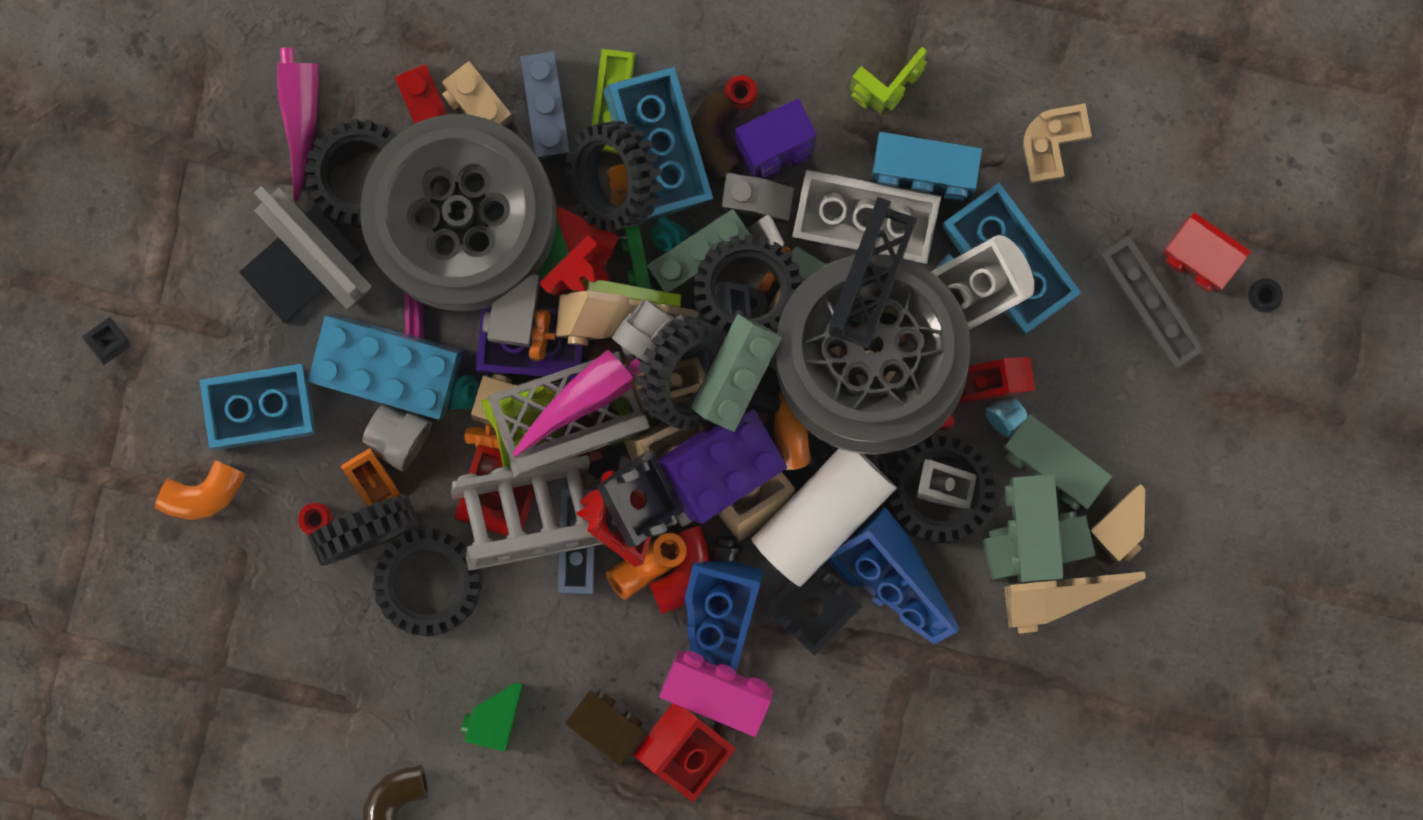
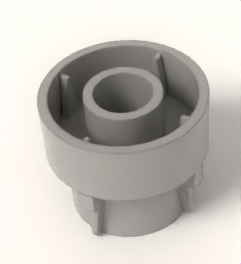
M647 299L645 301L642 300L634 312L629 313L624 318L611 338L633 355L648 363L650 358L643 354L646 348L653 351L656 348V345L651 340L655 335L664 338L661 329L666 325L673 328V321L677 319Z
M382 404L368 423L362 442L374 449L375 454L382 457L383 461L403 472L414 461L430 433L432 421L418 413Z

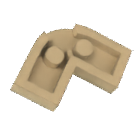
M1086 103L1047 110L1039 114L1029 124L1023 139V151L1030 184L1064 178L1059 144L1091 139L1092 135Z

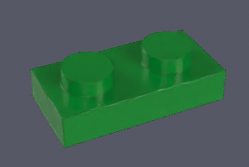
M639 225L625 228L626 235L620 236L623 255H631L633 268L627 269L630 286L652 289Z

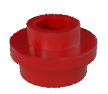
M738 75L732 77L726 83L724 96L737 109L743 110L751 107L756 102L758 88L750 77ZM739 87L745 88L748 92L747 96L743 99L737 98L734 94L735 90Z
M318 502L305 505L298 516L299 526L307 535L333 521L330 509ZM315 513H319L322 517V522L318 526H313L310 523V517Z

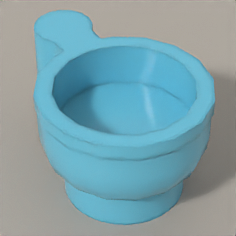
M1010 395L1004 400L994 401L984 410L990 424L1006 438H1011L1021 423L1027 419V413L1022 404Z

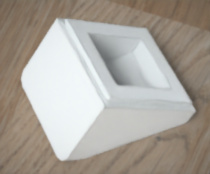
M769 215L764 216L747 229L750 235H753V240L759 241L760 236L768 238V244L773 245L774 242H777L781 245V250L784 247V241L772 217Z

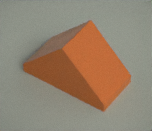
M369 448L341 465L342 470L367 507L376 502H382L385 499L401 495L373 449Z

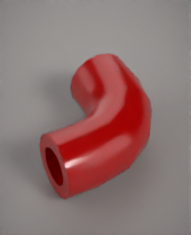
M701 526L676 534L683 539L686 545L685 559L675 566L670 574L649 583L661 615L676 610L685 604V594L694 562H711L707 540Z

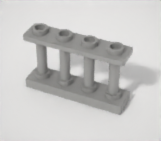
M578 455L515 478L510 467H501L493 470L488 475L466 474L457 478V481H453L451 488L452 499L465 497L475 540L472 546H467L466 561L469 571L604 544L587 531L589 522L576 515L578 511L585 508L580 504V501L585 497L580 475L588 473L589 457H579ZM567 477L577 522L574 526L561 528L560 525L556 524L546 481ZM533 484L543 528L538 533L527 535L526 532L522 531L512 488ZM499 491L509 533L506 539L493 541L488 538L479 494Z

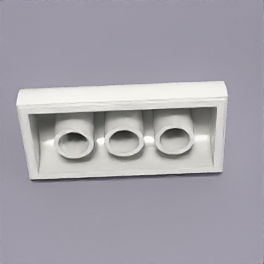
M806 169L793 237L858 250L877 197H881L891 201L892 210L917 218V223L903 258L927 264L941 196ZM888 219L884 231L889 241L903 236L907 225ZM882 237L877 247L885 244ZM899 245L892 247L895 254L898 251ZM888 250L879 253V254L890 255L889 252H888Z
M997 235L931 271L955 296L965 315L968 330L1030 298L1034 293V279L1026 258L1015 243L1002 235ZM909 341L913 351H915L917 349V345L914 342Z
M838 449L751 539L759 551L794 584L802 586L898 487L864 454Z

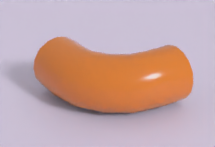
M780 389L777 398H780L781 403L778 412L774 414V444L788 467L786 468L787 470L803 468L811 461L808 430L793 415Z
M215 460L207 478L199 485L188 486L168 478L158 494L154 508L169 516L185 520L211 517L228 506L240 489L246 474Z
M674 533L662 534L650 541L643 565L634 567L623 559L606 571V578L613 590L622 599L627 600L647 584L679 565L685 559L686 545L683 539Z

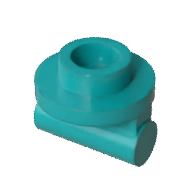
M661 216L652 228L650 237L656 248L660 251L668 252L688 239L691 232L669 218Z
M457 375L451 389L452 396L449 409L463 410L473 408L480 387L475 377L471 375Z

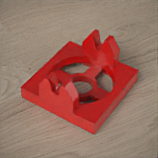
M590 235L586 236L540 281V285L547 293L559 296L569 294L572 290L587 291L584 283H582L584 279H588L593 283L597 280L610 282L608 271L600 262L613 249L603 240Z
M611 470L604 473L601 483L615 472ZM598 489L588 493L580 501V504L585 508L576 514L581 519L589 522L587 531L634 567L643 565L651 536L635 547H628L618 527L615 534L609 530L606 522V514L609 510ZM635 489L631 492L630 503L635 509H641L644 506L645 496Z

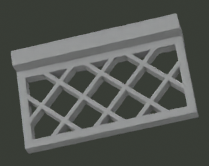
M262 186L254 192L262 201L254 211L348 311L373 289L369 282L279 187L271 195Z
M619 351L612 353L623 364ZM594 360L489 395L487 398L510 457V467L514 478L644 433L650 427L646 416L642 415L633 389L630 388L620 396L627 400L631 410L630 414L621 417L607 411L609 407L607 405L596 410L600 415L595 426L587 428L573 421L567 424L568 426L563 437L554 439L547 436L543 439L547 441L546 443L538 446L535 444L516 458L513 455L516 448L512 438L517 427L526 432L530 428L520 422L527 406L540 412L546 408L530 400L535 388L544 386L556 392L553 397L554 399L563 389L568 377L578 375ZM561 380L559 387L552 384V382ZM529 391L526 398L519 395L520 393ZM511 397L523 403L516 420L503 414L499 404L500 400ZM604 416L612 419L610 421L601 423ZM507 423L513 425V427H512V429H511L510 432H509ZM572 427L580 430L578 432L569 434Z

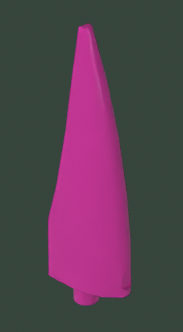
M284 47L280 48L281 63L277 65L278 101L290 148L293 201H298L307 175L305 173V165H308L309 161L307 156L309 151H312L315 136L319 94L318 64L295 63L294 48Z
M609 350L596 358L546 406L514 450V457H518L565 425L606 407L632 388L633 377L641 372L638 369L640 361L636 358L624 367Z

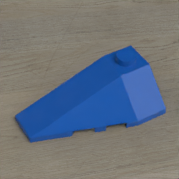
M885 507L870 515L827 559V562L846 583L853 588L857 585L874 596L872 601L880 607L883 603L899 614L901 622L932 644H936L957 633L960 629L907 532Z
M734 561L694 562L685 594L690 651L700 654L705 659L704 661L716 666L724 664L737 671L763 576V569Z

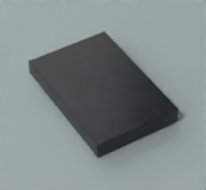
M317 205L305 214L352 265L362 257ZM279 237L239 271L284 324L326 289L319 279Z

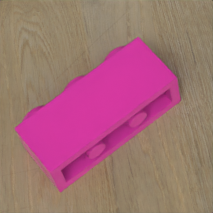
M678 650L659 698L756 737L771 703L774 689L769 688V685L761 679L754 677L748 679L738 675L733 668L727 665L718 664L716 666L704 661L705 659L696 652H682Z

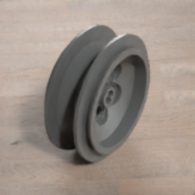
M449 114L436 116L416 123L402 131L377 156L369 170L362 191V230L366 244L377 265L407 295L421 303L443 310L473 311L491 307L495 301L530 275H536L549 255L556 231L557 211L555 196L548 176L535 153L510 129L497 122L474 115ZM481 177L485 181L483 189L476 193L468 191L467 185L470 179ZM438 181H449L450 189L445 195L437 196L433 193V187ZM493 205H501L504 207L502 218L496 221L487 219L488 209ZM465 208L463 212L466 217L460 221H455L457 218L455 212L458 209ZM425 211H432L435 213L433 224L428 227L420 226L418 223L420 214ZM478 236L489 238V246L482 252H476L472 249V242ZM444 239H452L455 242L454 250L448 255L438 253V244Z
M877 254L874 255L872 263L877 273L891 268L893 260L890 255ZM855 255L836 260L818 269L795 290L787 302L777 328V334L782 337L776 349L778 382L782 395L793 415L810 433L820 440L839 449L860 454L896 452L916 445L928 438L947 421L955 410L964 391L970 360L968 325L960 304L948 287L924 267L903 258L883 313L893 314L897 318L896 322L886 325L879 321L869 349L829 335V323L855 258ZM870 269L868 270L866 278L873 276ZM888 276L881 279L883 286ZM875 281L862 287L860 295L865 305L879 300L881 291ZM858 301L855 304L854 310L861 308ZM876 308L868 311L871 318L873 317ZM863 313L856 316L861 319L862 323L855 328L847 327L846 331L865 337L869 324ZM909 340L917 345V349L914 352L906 353L899 348V344L902 341ZM840 346L847 351V354L843 358L836 359L831 357L828 351L832 347ZM896 371L902 375L903 379L896 384H891L884 379V375L887 372ZM854 374H861L868 381L865 385L856 387L850 384L848 379Z

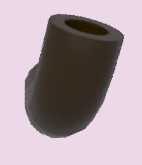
M713 89L701 102L692 117L691 125L705 172L719 185L726 178L727 173H731L741 161L727 147L723 139L725 127L739 111L728 98L718 90Z
M422 765L406 767L383 777L369 793L363 807V820H396L397 813L404 804L428 799V784L424 767Z

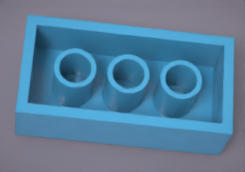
M675 67L609 84L603 90L611 120L625 121V124L631 123L635 125L634 131L641 130L645 134L642 141L650 140L653 145L647 151L648 154L656 153L658 161L653 162L652 166L653 169L661 168V176L654 177V181L660 182L662 185L661 191L653 193L660 198L658 204L651 205L655 211L652 215L646 216L647 220L704 205L711 201L713 196Z
M999 182L946 220L941 227L961 255L997 235L1009 238L1023 253L1032 271L1034 293L1030 298L1004 311L1022 337L1081 294V291Z
M331 313L324 317L308 382L440 420L447 416L452 396V385L457 378L464 350Z

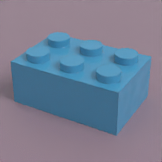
M879 132L870 182L908 188L931 194V192L944 194V199L947 201L964 202L965 198L971 199L976 190L982 148Z
M303 364L199 380L210 449L217 451L317 435L307 367Z

